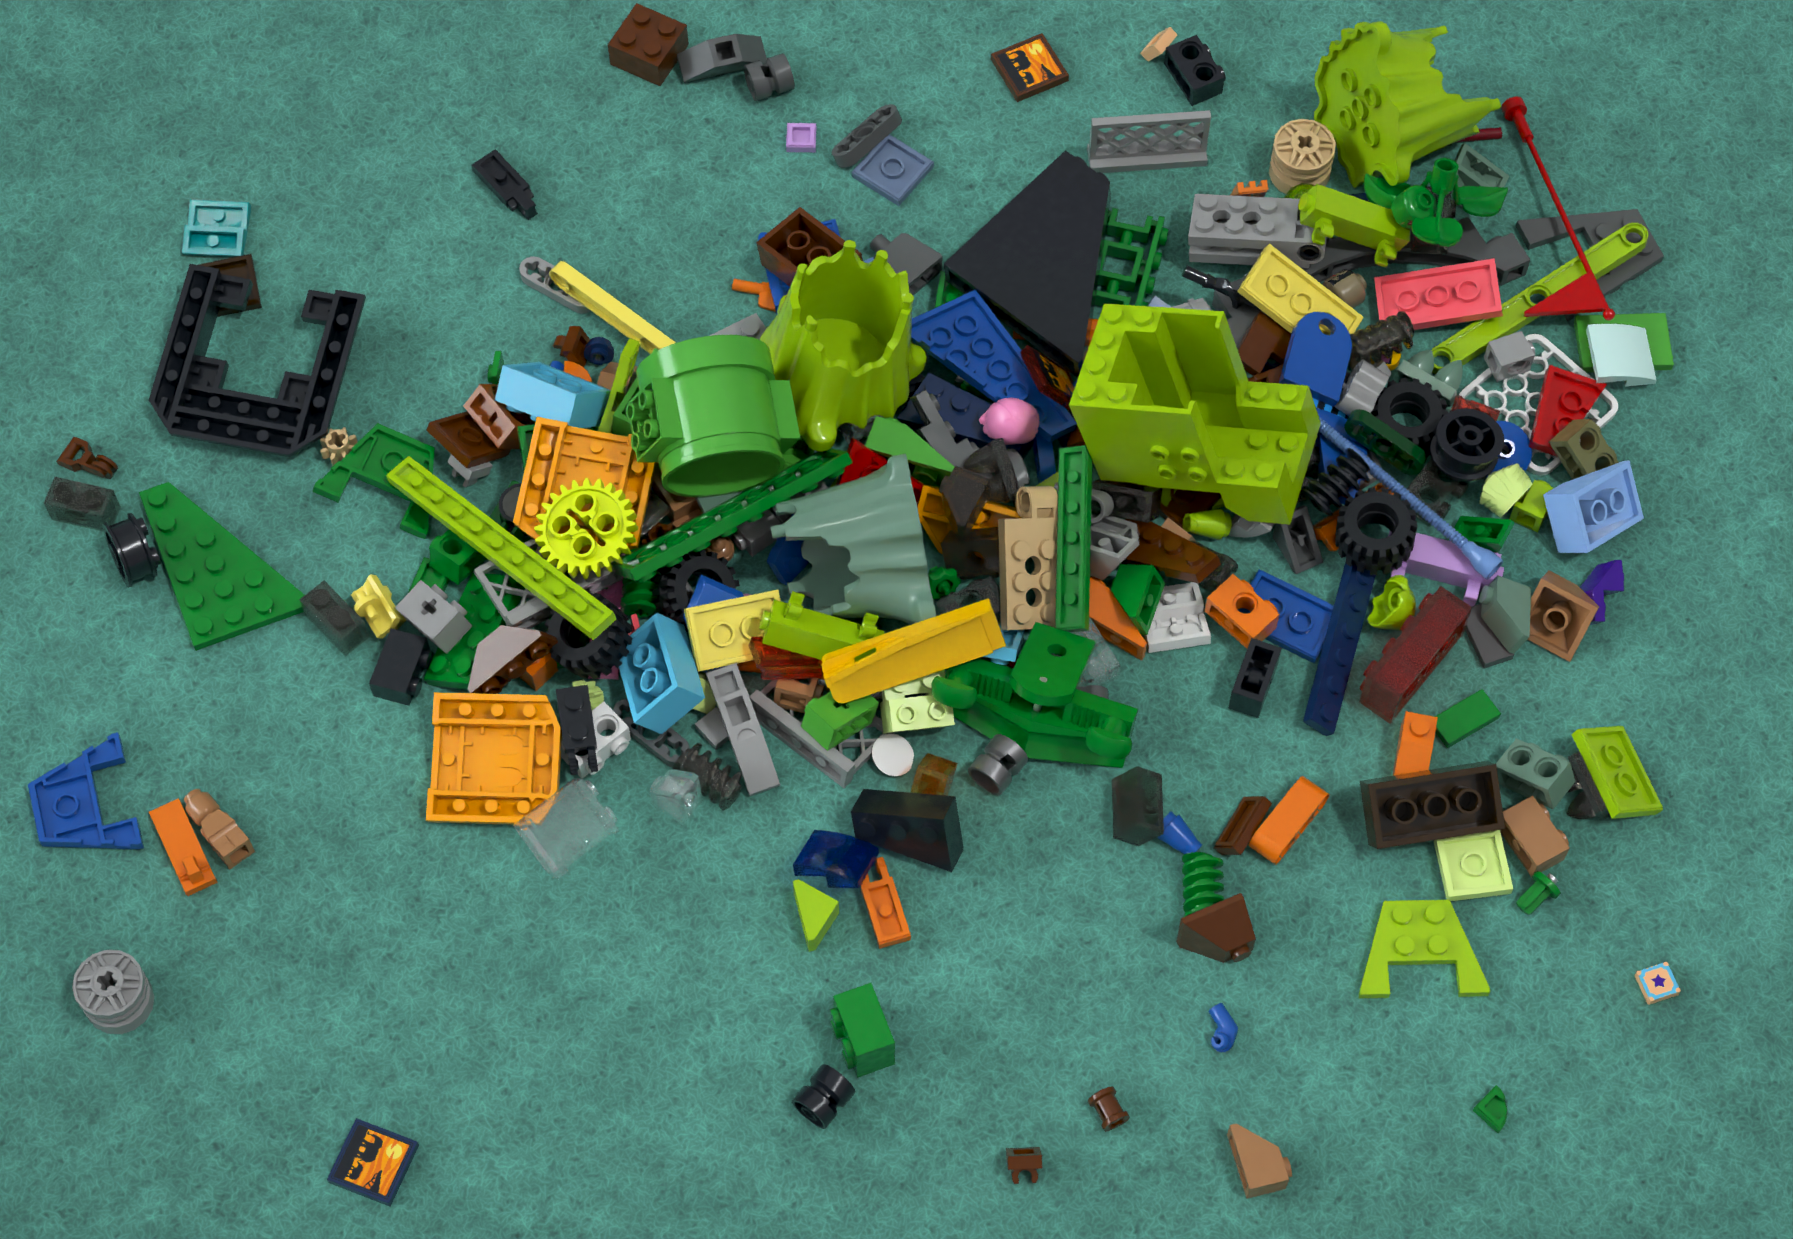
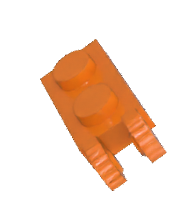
M883 857L875 859L876 870L881 880L870 882L868 870L864 863L856 864L861 882V892L879 949L911 940L910 930L893 877L889 876Z

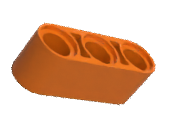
M1301 776L1258 828L1248 846L1274 865L1278 864L1299 838L1300 834L1303 833L1319 813L1318 810L1323 808L1330 794L1306 777Z

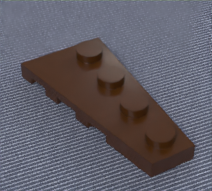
M1132 513L1125 519L1137 524L1139 546L1121 563L1123 565L1128 563L1133 565H1154L1156 570L1164 571L1165 576L1199 584L1221 564L1217 554L1135 513Z

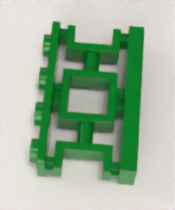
M1112 208V211L1109 210L1107 235L1120 237L1119 243L1109 240L1104 241L1098 285L1107 286L1106 292L1097 290L1095 305H1130L1131 298L1117 295L1118 290L1134 292L1138 281L1141 284L1135 306H1147L1149 302H1145L1146 294L1152 295L1156 279L1151 277L1152 271L1159 270L1162 253L1158 252L1159 245L1165 246L1169 229L1164 228L1165 217L1159 216L1158 221H1155L1153 216L1147 215L1145 226L1139 227L1117 222L1118 209ZM1150 233H1154L1148 259L1143 260L1145 248L1132 246V240L1148 243ZM1107 255L1135 261L1131 276L1103 271Z

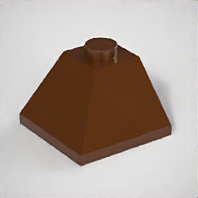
M1239 893L1181 918L1176 940L1178 946L1223 963L1231 959L1234 962H1239L1249 957L1254 948L1256 937L1244 897Z

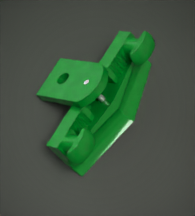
M1035 622L1014 668L977 658L947 668L945 678L936 676L931 683L933 697L938 702L953 707L955 718L990 739L996 734L1009 737L1025 751L1030 759L1123 768L1126 757L1132 750L1131 737L1138 709L1077 689L1093 654L1096 644L1095 640ZM1051 654H1059L1061 657L1053 656Z

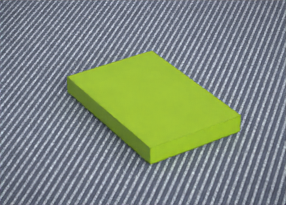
M1623 726L1581 728L1571 734L1612 819L1656 815L1663 810V806Z

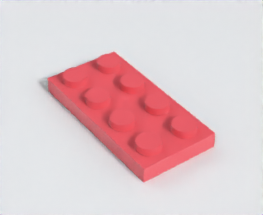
M1495 258L1374 277L1382 335L1503 316Z

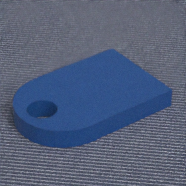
M1312 312L1305 315L1292 330L1279 383L1307 385L1310 388L1312 398L1334 407L1340 399L1352 351L1351 336L1345 325L1328 313ZM1319 324L1328 327L1330 335L1322 333L1319 329Z

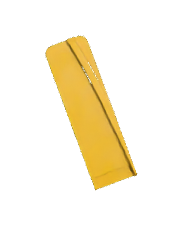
M988 598L829 652L822 657L821 667L827 688L830 689L833 699L842 704L993 653V650L1005 647L1006 644ZM873 648H876L875 653L870 654L858 660L857 662L855 661V657Z

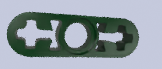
M1357 409L1350 413L1344 426L1346 433L1405 474L1417 475L1421 472L1427 460V455L1422 448L1365 410ZM1379 439L1388 440L1393 446H1387L1381 443Z

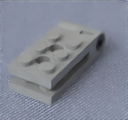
M1195 194L1188 234V245H1190L1189 262L1254 265L1264 248L1271 244L1300 268H1309L1310 264L1318 263L1324 258L1327 237H1325V245L1323 246L1312 242L1314 228L1300 224V210L1298 209L1300 199Z

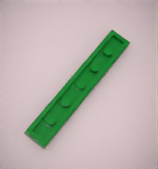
M1086 445L1059 448L1055 628L1067 632L1089 631L1092 458Z

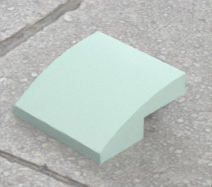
M1591 324L1587 326L1586 334L1596 383L1624 381L1625 387L1656 384L1657 380L1645 328L1624 324Z

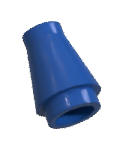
M1172 811L1154 829L1159 835V840L1183 854L1197 852L1203 845L1197 840L1180 814L1176 816Z

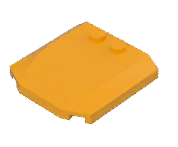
M536 417L513 523L535 540L540 535L536 533L534 527L542 525L536 515L546 514L541 504H552L553 500L550 497V493L560 496L562 494L561 485L565 486L568 490L572 489V480H575L579 486H583L585 478H588L592 486H594L599 478L604 483V488L610 482L613 483L616 491L621 489L626 496L625 499H629L633 507L630 510H634L637 515L633 522L637 524L639 529L635 532H630L636 538V543H627L626 545L630 550L636 549L639 545L657 462H637L636 452L631 446L632 434H629L627 437L573 427L563 421ZM593 503L586 504L581 511L590 510ZM573 511L567 512L568 515L576 520L581 529H585L600 546H605L606 543L596 536L592 528L584 525ZM615 523L605 525L602 531H610ZM570 525L563 526L558 534L567 532ZM592 545L584 546L579 553H587Z
M434 692L432 714L434 739L431 785L427 792L426 821L436 823L541 825L559 794L562 730L549 698L546 695Z

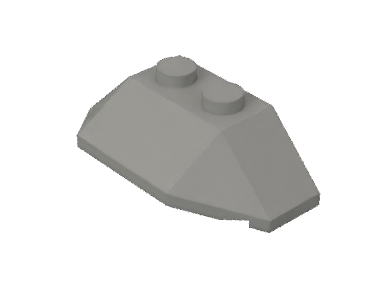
M1092 510V511H1093L1094 513H1096V514H1100V513H1101V512H1097V511ZM1110 515L1099 522L1091 523L1090 576L1104 580L1139 546V534L1136 523Z

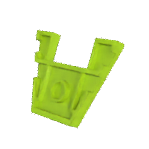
M1397 900L1383 902L1360 987L1359 998H1389L1388 965L1455 964L1459 997L1489 996L1490 987L1450 900Z

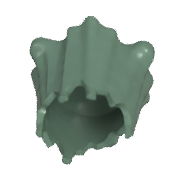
M906 454L890 457L887 464L864 477L800 498L776 503V516L794 515L783 524L771 526L772 538L786 536V541L803 540L801 545L802 557L812 565L811 571L800 581L787 583L789 595H791L792 591L802 593L814 599V611L841 619L864 618L867 612L878 615L879 618L896 619L914 624L936 616L928 579V565L923 545L922 528Z

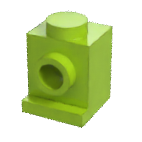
M1534 479L1530 489L1515 503L1510 519L1517 524L1538 532L1548 513L1543 494L1554 488L1545 481Z

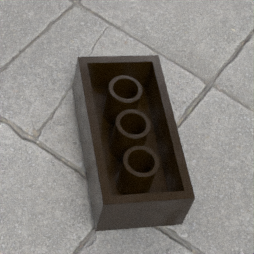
M1488 761L1360 781L1368 845L1376 849L1505 829L1497 766Z

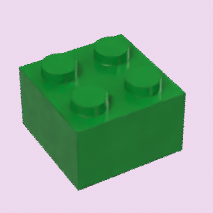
M872 983L834 995V1008L829 1009L832 1018L830 1024L836 1040L841 1039L844 1049L842 1050V1055L847 1069L854 1068L858 1078L895 1065V1041Z

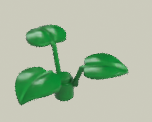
M1448 158L1437 159L1434 162L1433 171L1427 172L1426 178L1421 186L1427 187L1430 183L1432 191L1439 195L1436 217L1415 218L1411 226L1412 232L1424 242L1439 244L1445 247L1454 246L1461 240L1463 228L1456 219L1441 218L1445 195H1448L1453 190L1452 197L1455 200V204L1462 205L1466 213L1480 217H1491L1498 214L1501 210L1508 187H1458V164ZM1367 173L1364 178V191L1368 200L1371 203L1391 209L1392 201L1396 195L1411 187L1407 183L1392 186L1388 184L1385 178H1377Z

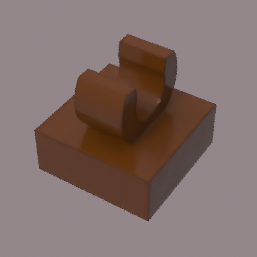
M570 326L567 336H556L553 347L561 349L560 356L566 357L568 361L585 367L587 360L584 357V348L590 339L581 326Z
M1040 1147L1006 1148V1163L1008 1170H1012L1011 1176L1014 1184H1019L1018 1175L1023 1170H1028L1031 1173L1032 1183L1037 1182V1169H1042Z

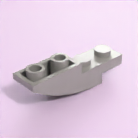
M737 663L706 673L749 796L780 786L765 738Z

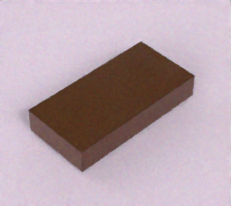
M1265 796L1243 797L1214 845V849L1221 855H1241L1272 803Z

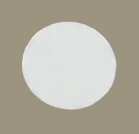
M885 734L880 736L872 747L873 761L883 773L890 776H901L911 769L914 752L909 742L897 734Z

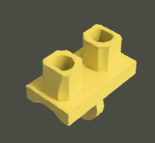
M370 574L364 585L351 594L356 603L353 608L357 616L365 617L377 638L383 639L390 632L391 628L398 630L406 621L395 609L396 606L391 600L392 593L389 588L382 585L377 575Z

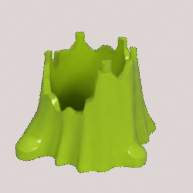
M1382 21L1373 23L1359 22L1354 28L1347 27L1342 29L1341 41H1331L1329 54L1321 57L1314 78L1320 101L1314 112V120L1325 125L1333 134L1338 150V161L1346 169L1349 181L1354 188L1364 183L1366 173L1377 178L1383 175L1388 184L1392 186L1407 182L1410 177V166L1413 161L1452 143L1480 133L1476 124L1490 112L1500 109L1501 103L1498 98L1482 97L1463 100L1460 94L1446 93L1444 91L1442 72L1430 66L1434 64L1436 55L1435 46L1430 42H1432V38L1448 33L1446 26L1391 32L1388 25Z
M852 240L845 241L843 249L832 257H817L812 260L808 268L807 264L798 265L788 293L780 299L777 310L778 315L760 336V340L766 343L770 349L775 380H790L800 436L804 438L810 448L816 451H827L834 446L837 428L843 423H851L860 429H864L868 419L873 416L893 418L897 408L908 400L909 382L924 370L927 359L926 352L922 347L911 343L914 296L909 293L907 271L896 274L887 262L888 253L884 250L877 251L875 259L869 263L861 261L855 252L856 243Z

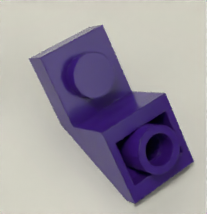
M1622 560L1598 564L1580 586L1599 606L1590 625L1605 622L1606 605L1604 596L1624 591Z

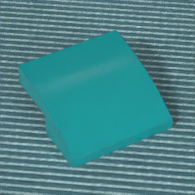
M190 199L188 225L184 226L182 254L216 257L243 256L251 213L250 203Z

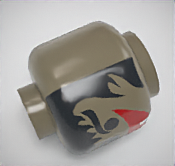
M1343 269L1323 282V286L1352 308L1360 305L1365 300L1367 284L1359 273L1355 274L1351 270Z

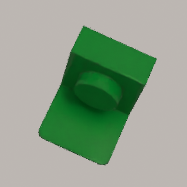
M1460 516L1454 528L1456 529L1455 531L1461 533L1468 541H1473L1482 548L1498 553L1515 523L1512 519Z

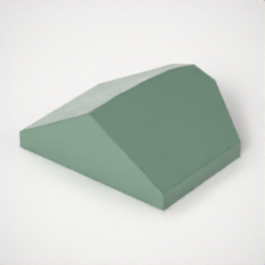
M1466 143L1461 145L1454 160L1459 166L1457 172L1459 176L1458 187H1505L1509 178L1508 174Z

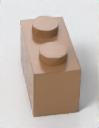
M1533 795L1503 811L1505 829H1500V833L1531 877L1536 871L1543 872L1565 859L1570 849L1568 839L1560 829L1557 830L1550 821V814L1547 808L1541 803L1538 804Z

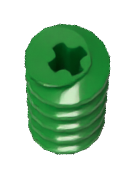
M659 569L655 570V576L662 575L658 571ZM655 576L644 582L633 581L623 577L621 590L623 597H621L620 601L622 607L620 610L627 616L637 614L638 618L652 617L660 612V609L656 610L654 604L658 602V597L653 596L652 592L653 589L658 587L657 584L653 583Z
M1204 852L1184 854L1182 856V862L1184 863L1182 866V873L1184 875L1182 883L1183 887H1185L1183 890V898L1185 899L1183 910L1186 913L1183 917L1224 900V896L1216 894L1224 890V884L1215 882L1224 878L1223 872L1216 870L1223 866V860Z

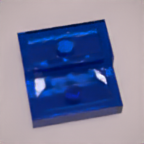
M814 830L793 863L795 876L826 877L828 888H859L879 855V849L868 842L850 835Z

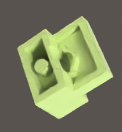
M945 669L882 690L883 701L880 702L883 734L955 725L953 707L938 702L932 695L931 683L936 676L945 678ZM926 693V696L905 698V695Z

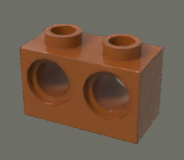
M479 384L463 407L498 449H520L517 427L535 423L527 413L511 412L506 409L505 404L495 401L498 384Z

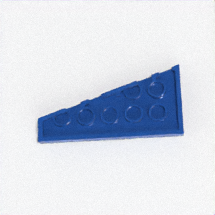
M976 290L912 318L911 341L914 344L921 346L925 352L992 401L997 402L1000 399L1011 397L1031 404L1039 414L1040 422L1037 433L1048 442H1052L1075 431L1076 421Z

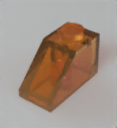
M927 753L918 764L910 793L948 796L958 763Z

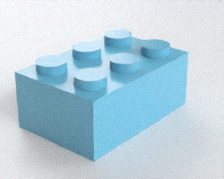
M541 362L509 364L502 366L495 401L505 404L506 409L511 412L530 414V419L536 421V417L567 422L569 426L591 430V427L600 426L611 390Z
M656 613L630 635L632 637V645H627L626 649L629 650L627 657L622 656L620 659L622 664L619 666L634 723L663 734L705 699V695L684 624Z

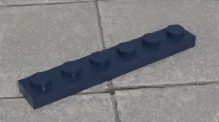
M1346 562L1303 718L1304 723L1325 736L1332 735L1335 732L1376 575H1370V570L1364 569L1362 573L1357 571L1355 564L1350 567Z

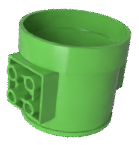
M712 335L688 339L657 350L646 357L637 367L636 375L639 392L627 403L626 417L630 421L632 429L631 446L636 452L637 462H658L659 468L662 471V486L672 494L685 497H713L741 492L764 484L783 470L785 466L783 454L801 439L790 380H775L770 349L766 343L759 339L742 335Z

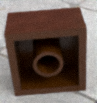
M636 3L608 43L610 65L661 86L677 63V54L685 51L689 45L687 25Z

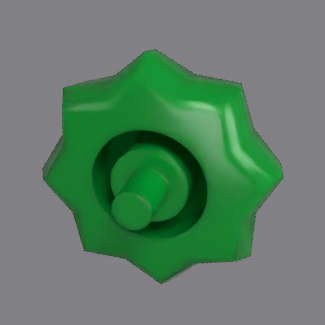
M935 566L929 569L928 579L933 599L943 601L948 596L955 594L961 580L957 577V572L954 568Z

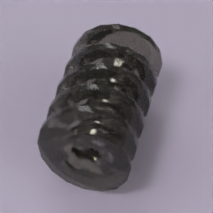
M1399 311L1396 316H1388L1386 321L1379 320L1375 325H1368L1365 330L1359 329L1354 334H1350L1352 340L1351 356L1358 362L1364 359L1371 364V357L1375 363H1380L1381 353L1385 358L1389 359L1392 356V350L1396 354L1402 353V344L1406 349H1411L1413 347L1414 328L1409 316L1404 311Z
M697 743L680 755L671 772L672 774H679V778L682 781H689L691 788H699V793L702 796L709 795L710 802L714 804L719 803L720 809L726 810L737 800L742 791V785L740 784L742 773L737 772L734 776L730 777L732 766L729 764L722 770L719 769L722 759L718 757L711 763L712 751L707 750L700 755L702 744Z

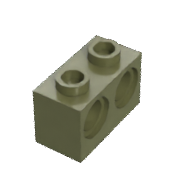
M1592 419L1572 420L1549 441L1572 480L1619 463L1615 451L1608 446L1601 434L1600 427Z

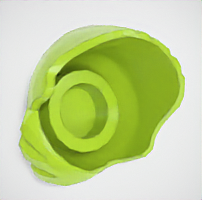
M1395 575L1386 581L1384 592L1372 599L1373 610L1367 620L1375 628L1400 630L1412 623L1416 612V600L1409 587L1407 578L1403 575Z

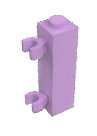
M1416 533L1413 551H1411L1407 562L1402 561V566L1397 570L1391 567V577L1395 575L1404 576L1405 573L1466 588L1462 606L1472 607L1475 606L1478 594L1483 587L1489 585L1497 575L1503 576L1504 567H1500L1490 579L1486 580L1474 570L1469 559L1462 553L1463 551L1451 541Z

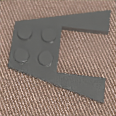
M1638 209L1567 216L1575 234L1582 232L1590 247L1629 223L1642 224L1648 231L1647 244L1641 252L1614 268L1605 276L1597 279L1604 296L1620 289V286L1631 279L1634 280L1663 260L1664 255ZM1560 216L1518 220L1516 223V228L1528 250L1569 237ZM1637 233L1626 235V239L1631 243H1638L1642 240L1641 236ZM1576 314L1563 315L1565 316L1566 320L1569 321L1573 319Z

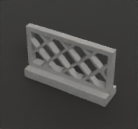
M1210 110L1092 118L1090 142L1087 144L1089 167L1096 172L1111 173L1207 166L1206 150L1211 122ZM1192 122H1201L1194 127L1189 125ZM1162 124H1171L1165 129L1159 127ZM1133 126H1141L1135 131L1130 129ZM1102 128H1112L1106 133L1098 130ZM1179 130L1184 131V133L1179 135L1178 137L1173 135L1175 132ZM1149 132L1155 134L1150 138L1144 137V135L1148 134ZM1120 134L1126 136L1119 141L1115 139V137Z
M534 539L524 543L531 549L537 547L536 551H533L543 558L539 552L542 547H539ZM491 561L474 569V574L504 619L506 626L530 629L553 616L550 614L552 608L526 588L521 590L508 587L507 584L510 576L507 573L503 585L489 582L485 576L486 573L494 569L503 571ZM612 566V572H609L605 567L601 568L600 577H597L594 571H590L588 579H584L579 571L574 579L571 578V580L584 590L594 594L622 580V576L617 575ZM495 590H496V591H500V595H499V596L497 595V593L495 592ZM505 593L521 596L520 606L508 611L502 602Z
M777 675L761 691L756 690L749 696L759 724L842 788H845L852 781L853 775L872 757V747L877 739H864L863 729L858 732L859 739H846L827 751L801 727L802 721L794 717L793 710L782 708L768 698L771 693L775 692L778 677L790 680L786 675ZM808 678V683L803 684L810 685L812 678ZM820 680L819 685H823L824 690L829 692L830 689L827 688L825 680ZM875 715L872 724L867 727H875L882 732L880 736L885 735L883 734L882 720ZM860 747L861 755L853 762L843 755L842 748Z

